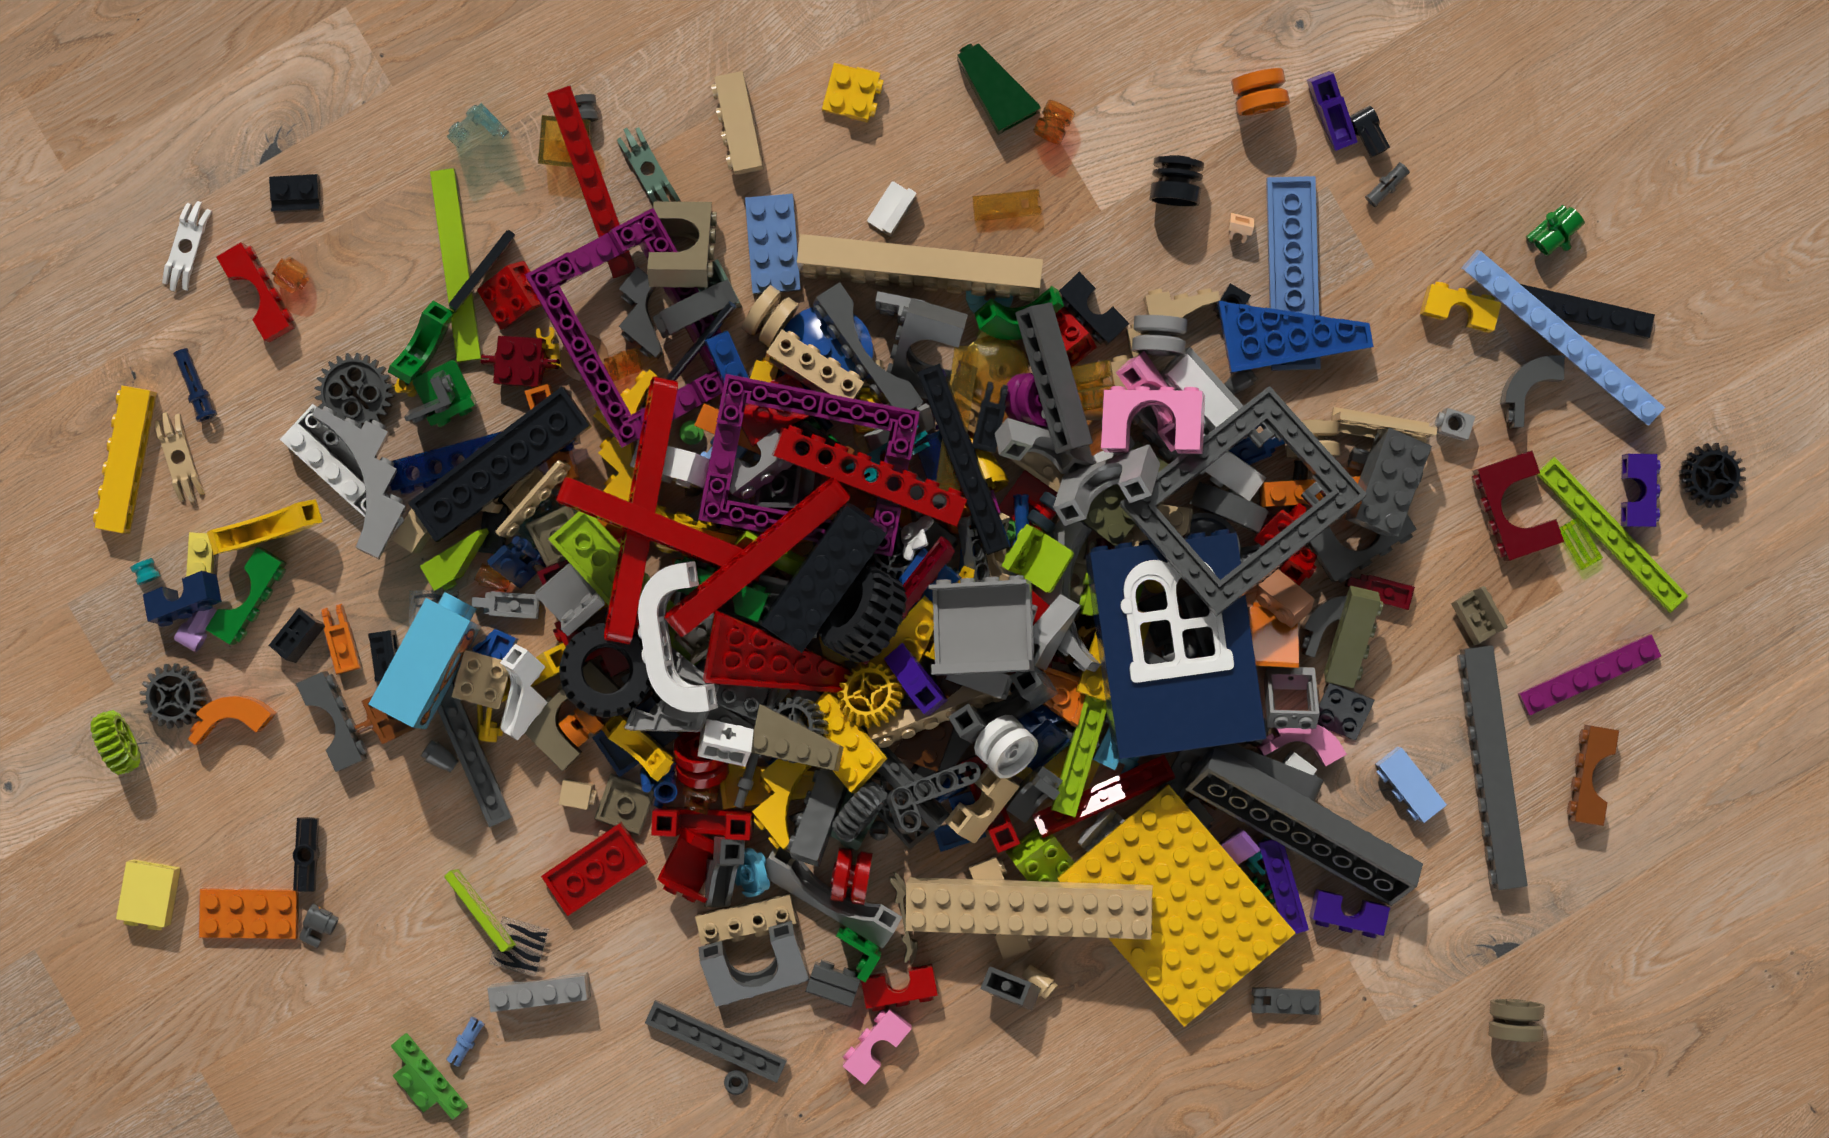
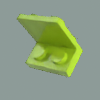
M1035 828L1019 841V845L1006 851L1027 881L1059 882L1057 877L1075 863L1053 834L1042 838L1038 828Z

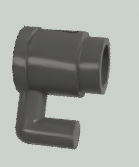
M313 903L304 918L303 928L299 936L300 940L318 948L322 939L311 935L312 929L322 934L331 935L338 923L339 917Z

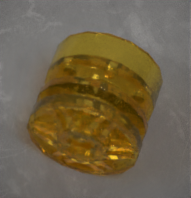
M1111 360L1071 367L1083 411L1103 407L1104 390H1111V387L1115 386L1114 384H1104L1103 379L1113 376Z

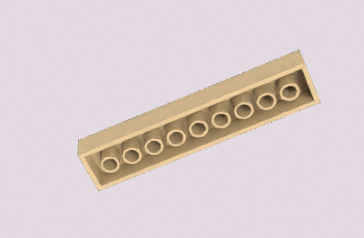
M800 234L797 255L799 273L803 274L806 278H818V275L827 276V279L833 281L849 278L854 283H865L866 280L875 281V284L881 286L897 283L902 288H913L916 285L923 286V289L928 291H937L938 288H944L950 293H961L962 290H971V294L976 296H985L986 293H992L998 298H1010V295L1019 296V299L1024 301H1033L1034 298L1039 297L1043 259Z
M909 877L906 882V931L1151 939L1153 885Z

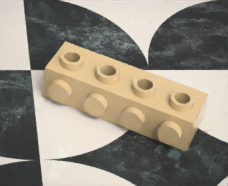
M743 71L715 76L716 84H712L711 87L714 99L719 98L720 108H716L719 123L724 122L725 131L721 132L723 145L729 146L730 155H726L728 169H733L735 175L764 170Z
M784 330L780 331L766 352V361L813 391L853 399L857 397L864 384L861 380L862 378L857 373L846 371L841 368V364L831 357L827 359L820 354V350L811 344L807 346L799 341L800 338L791 331L785 332Z
M791 893L703 912L695 916L701 945L731 939L732 942L745 940V935L755 933V937L769 934L768 927L792 921L793 924L797 923Z

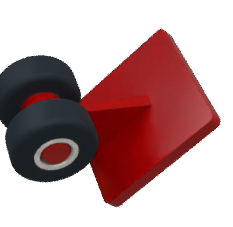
M1024 470L999 505V509L1015 521L1013 495L1029 494V515L1027 516L1029 525L1047 534H1051L1056 527V524L1051 520L1057 514L1053 506L1058 492Z

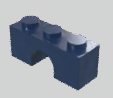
M200 571L182 578L183 593L180 598L177 590L160 587L143 594L147 621L158 624L160 627L172 625L173 621L177 619L190 618L197 611L212 609L213 605L222 602L217 575Z

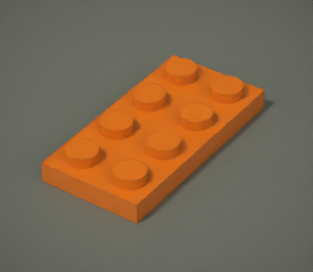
M202 888L200 889L199 938L297 939L299 892L293 891V889Z

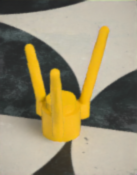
M477 704L478 724L476 731L479 732L478 739L486 742H497L498 736H503V731L500 725L499 727L497 726L498 722L491 721L492 708L487 707L486 719L483 720V705Z

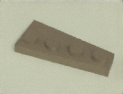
M759 705L753 731L751 753L839 771L843 746L788 719V717L771 710V708L765 705Z

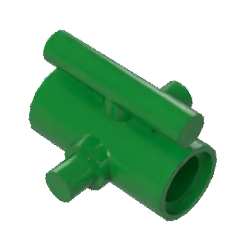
M1561 205L1554 212L1548 213L1546 219L1526 236V239L1531 244L1534 243L1538 250L1546 256L1553 253L1559 246L1563 251H1568L1572 247L1570 237L1585 224V221L1574 208L1569 207L1567 209L1564 205Z

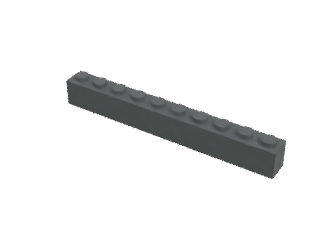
M1486 645L1459 649L1460 655H1457V663L1459 669L1463 671L1464 678L1460 681L1463 693H1466L1467 703H1464V711L1466 717L1470 719V727L1467 728L1468 738L1470 741H1473L1474 750L1471 751V760L1477 768L1474 781L1476 788L1480 789L1481 796L1478 799V808L1484 817V822L1481 823V830L1483 836L1487 838L1488 845L1485 846L1484 851L1486 860L1490 861L1491 870H1488L1489 883L1497 890L1526 887L1528 884L1494 647Z

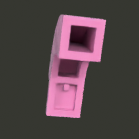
M1317 725L1316 729L1274 728L1277 735L1274 736L1273 733L1267 735V739H1264L1262 744L1257 746L1260 754L1265 756L1287 743L1294 741L1305 742L1314 750L1323 766H1327L1347 755L1338 739L1320 725Z

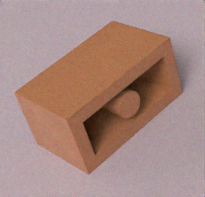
M1279 569L1258 585L1255 597L1262 607L1267 608L1280 622L1285 623L1290 628H1293L1311 612L1314 598Z

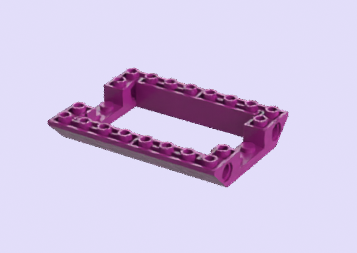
M654 208L611 229L607 234L570 253L567 252L525 274L621 448L640 438L645 407L631 415L560 286L638 245L641 247L647 260L649 252H677ZM663 287L672 305L699 292L697 287ZM713 315L685 327L693 343L696 342L714 320ZM720 328L713 336L722 333ZM706 345L699 354L709 373L678 389L672 420L716 397L723 391L724 384Z
M726 374L698 520L765 532L789 512L727 500L746 404L889 431L884 462L894 465L893 470L901 474L903 470H908L920 411ZM891 477L887 481L889 490L894 491L899 487V481L896 477ZM878 496L873 519L887 528V535L874 553L892 557L901 505ZM826 519L802 540L817 542L832 520Z

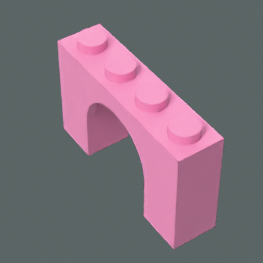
M1112 386L1111 390H1104L1101 449L1104 452H1129L1130 427L1134 416L1147 406L1160 405L1170 409L1175 415V450L1177 453L1203 454L1205 395L1203 391H1199V388L1185 387L1184 391H1174L1173 387H1160V390H1150L1149 387L1138 386L1135 387V390H1125L1126 388L1122 386Z

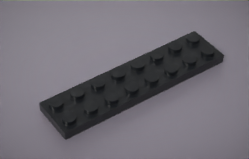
M561 386L409 501L408 504L434 541L440 542L590 429L592 425L565 387Z

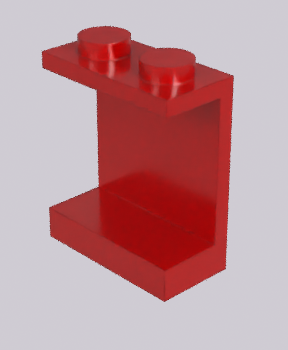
M683 828L657 878L664 885L663 889L673 895L679 892L683 894V898L695 903L698 900L705 903L707 898L699 893L706 879L707 858H713L714 840Z

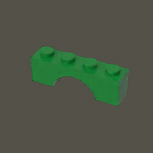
M256 547L244 566L251 581V590L247 600L235 609H217L205 630L229 645H235L237 642L241 643L247 635L248 631L245 629L250 622L253 623L260 614L258 608L263 601L266 602L272 595L273 589L271 588L275 581H280L286 572L284 567L287 563L266 549Z
M686 556L683 557V560L676 559L675 564L695 561L699 585L719 570L710 565H707L706 569L697 565V560ZM753 582L752 586L746 585L732 597L735 614L759 622L771 594L765 592L767 587ZM698 586L682 588L677 591L688 595Z

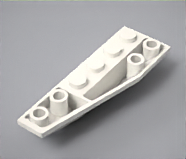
M312 404L280 440L365 517L366 489L356 458L346 444L331 429L313 418L312 414L316 406ZM401 517L395 530L403 523V517Z

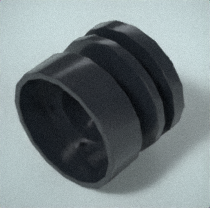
M1180 155L1155 157L1153 165L1158 169H1154L1152 175L1162 179V181L1151 183L1149 200L1169 206H1199L1201 188L1191 184V182L1203 179V175L1198 172L1203 171L1204 163Z

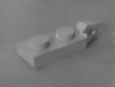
M491 591L485 592V598L472 597V607L484 608V614L518 618H539L540 600L535 594Z

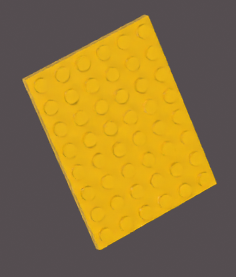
M1169 784L1057 877L1059 882L1153 885L1151 939H1108L1184 1027L1295 934L1291 926Z

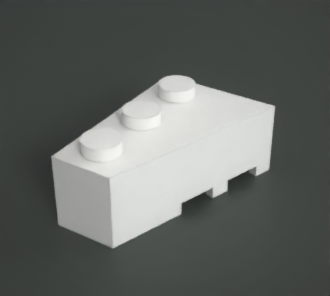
M639 439L630 464L633 468L635 467ZM667 446L661 481L671 483L672 480L676 481V485L685 488L693 486L704 490L710 459L694 452Z

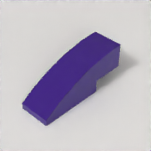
M1327 71L1307 79L1313 101L1333 149L1337 151L1357 143L1344 97L1340 94L1334 73Z

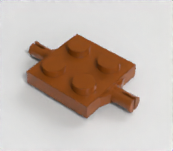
M373 696L361 701L366 710L367 720L355 725V729H359L357 730L359 735L372 728L383 745L417 729L369 705Z

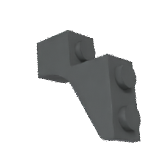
M637 266L619 288L623 292L621 297L631 306L634 303L637 304L619 327L623 330L621 335L631 344L635 340L642 346L639 350L649 359L652 356L659 359L663 350L648 313V302L656 287H649L648 275Z
M714 837L713 858H707L705 897L707 901L704 907H730L737 869L740 864H744L745 840Z

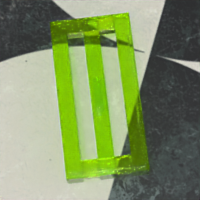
M1575 517L1570 522L1559 527L1564 544L1580 570L1586 569L1603 558L1579 517ZM1576 524L1578 530L1580 531L1581 535L1583 536L1584 540L1586 541L1587 545L1589 546L1590 550L1595 556L1594 558L1591 559L1583 543L1581 542L1580 538L1578 537L1577 533L1572 527L1573 525ZM1566 529L1569 531L1571 537L1573 538L1574 542L1576 543L1577 547L1579 548L1580 552L1585 558V563L1583 562L1582 558L1580 557L1579 553L1577 552L1576 548L1574 547L1573 543L1571 542L1570 538L1565 532Z

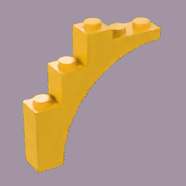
M650 369L648 372L642 371L634 380L636 384L631 390L627 388L621 393V397L631 415L640 410L648 394L652 377H658ZM596 406L594 409L596 413L593 416L613 434L599 407ZM615 436L612 439L607 437L599 446L601 450L598 454L615 468L619 474L617 476L612 474L604 483L606 488L603 491L628 501L634 468L630 466L634 455V442L621 448Z

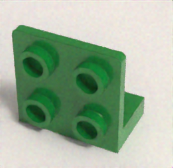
M840 927L836 937L864 953L857 964L856 970H858L857 978L866 983L879 961L882 951L879 950L878 945L868 939L864 941L859 938L858 933L848 927L845 929Z

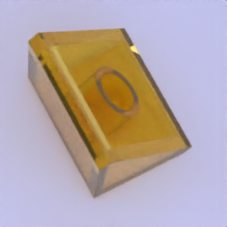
M542 115L538 164L574 168L556 117ZM583 119L592 144L591 120Z

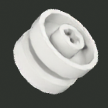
M1004 715L990 722L981 731L976 739L974 749L977 756L988 764V767L999 778H1009L1021 772L1032 761L1037 752L1038 742L1013 715Z

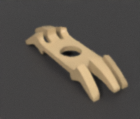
M165 412L163 413V426L167 437L164 436L160 420L155 421V427L172 477V485L180 502L185 499L179 481L189 501L194 502L195 499L189 478H191L200 495L205 494V491L199 481L198 473L195 470L188 448L181 414L175 415V429L178 433L175 434L168 413ZM177 450H181L185 454V460L181 464H175L172 461V454Z

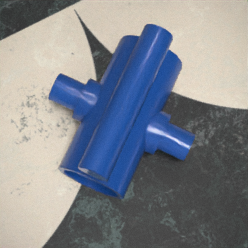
M674 761L669 772L662 776L659 781L653 779L644 767L640 769L642 790L650 792L653 786L655 797L653 805L657 808H663L664 803L672 802L677 796L674 771L676 762Z

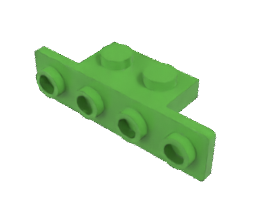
M407 1033L391 1045L392 1049L406 1064L393 1077L423 1113L438 1102L453 1120L468 1107L465 1101Z

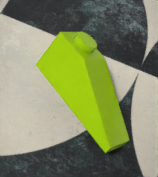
M487 528L477 530L420 566L434 591L443 589L445 592L457 585L456 580L463 577L489 533Z

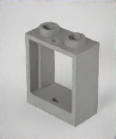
M1266 666L1264 692L1267 727L1278 729H1316L1319 718V704L1315 668ZM1273 689L1306 690L1308 711L1275 710Z

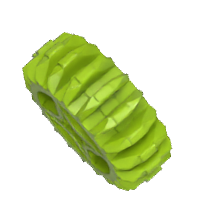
M110 710L92 718L90 731L95 742L94 745L102 757V761L106 763V767L110 768L117 775L129 773L139 767L141 760L139 747L129 725L121 717V714Z

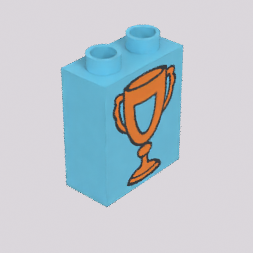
M446 592L443 593L438 604L425 598L369 705L413 728L427 729L460 668L464 651L470 649L482 627L471 621L476 608Z

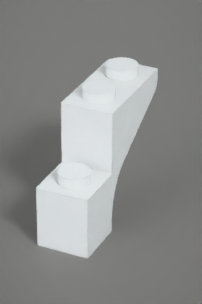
M515 644L500 662L509 673L511 680L500 728L505 734L518 741L548 702L531 687L532 683L539 678L545 666L528 650Z

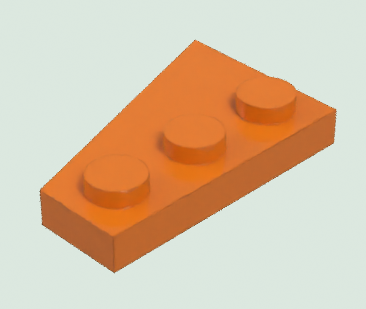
M1049 667L1046 670L1039 668L1048 675L1058 692L1056 696L1043 703V705L1074 727H1077L1085 699V694L1076 692L1080 677Z

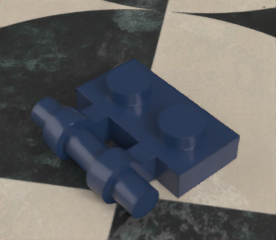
M515 536L512 539L514 546L511 549L503 545L487 562L490 567L521 589L537 574L536 569L533 567L534 565H541L542 567H546L538 549H534L527 539ZM522 554L528 555L525 559L520 557Z

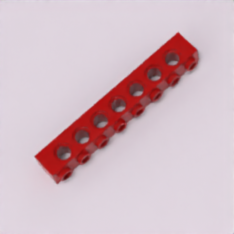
M789 425L788 429H781L772 456L823 476L835 477L841 483L957 527L967 501L966 498L961 497L963 492L950 487L948 491L939 488L940 483L927 478L925 482L916 479L917 474L907 470H903L901 474L893 470L894 465L881 461L880 465L871 462V456L858 452L857 456L848 453L849 448L835 443L834 447L825 444L826 439L812 434L811 438L802 435L803 430ZM800 441H804L808 445L807 453L802 456L798 455L795 451V446ZM823 450H827L831 455V460L827 464H821L818 460V455ZM845 459H850L854 464V468L850 473L843 472L841 464ZM868 468H873L876 471V478L872 482H868L864 478V473ZM891 477H896L899 481V487L894 491L889 490L887 487V481ZM913 486H919L922 490L920 498L916 500L910 496V490ZM938 494L944 498V505L941 508H935L933 505V498Z

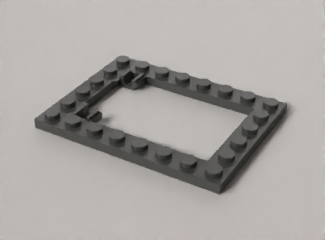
M1268 386L1203 437V454H1181L1158 472L1152 496L1129 503L1127 498L1120 502V507L1217 617L1366 498L1367 493L1277 393ZM1259 426L1263 428L1261 433L1256 431ZM1248 436L1260 448L1269 438L1272 439L1275 436L1278 441L1283 440L1313 473L1312 479L1315 483L1301 495L1311 508L1220 580L1157 509V506ZM1319 492L1324 497L1320 501L1315 497Z

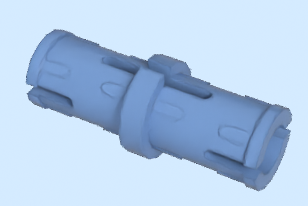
M475 1017L470 1018L462 1035H458L456 1045L446 1058L448 1062L452 1063L456 1055H458L454 1063L457 1067L461 1066L468 1050L474 1047V1040L485 1025L479 1020L476 1027L473 1028L477 1020Z

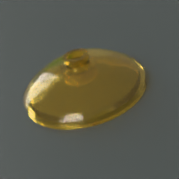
M989 335L977 339L967 348L960 366L963 387L967 394L979 404L984 400L988 381L993 382L994 386L990 402L999 403V393L1002 386L1007 385L1008 381L1015 375L1029 373L1027 358L1016 342L994 338ZM1000 366L1004 369L1002 375L998 371Z

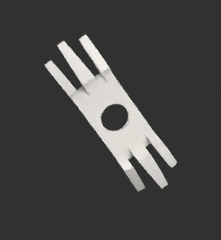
M199 201L194 205L189 217L188 214L192 204L187 203L179 218L180 222L168 262L164 267L162 283L168 284L172 269L170 290L174 292L182 270H184L182 289L188 291L193 263L202 234L205 232L206 223L212 213V210L207 209L198 222L199 226H197V218L202 202ZM184 239L192 242V249L188 253H182L179 249V244Z

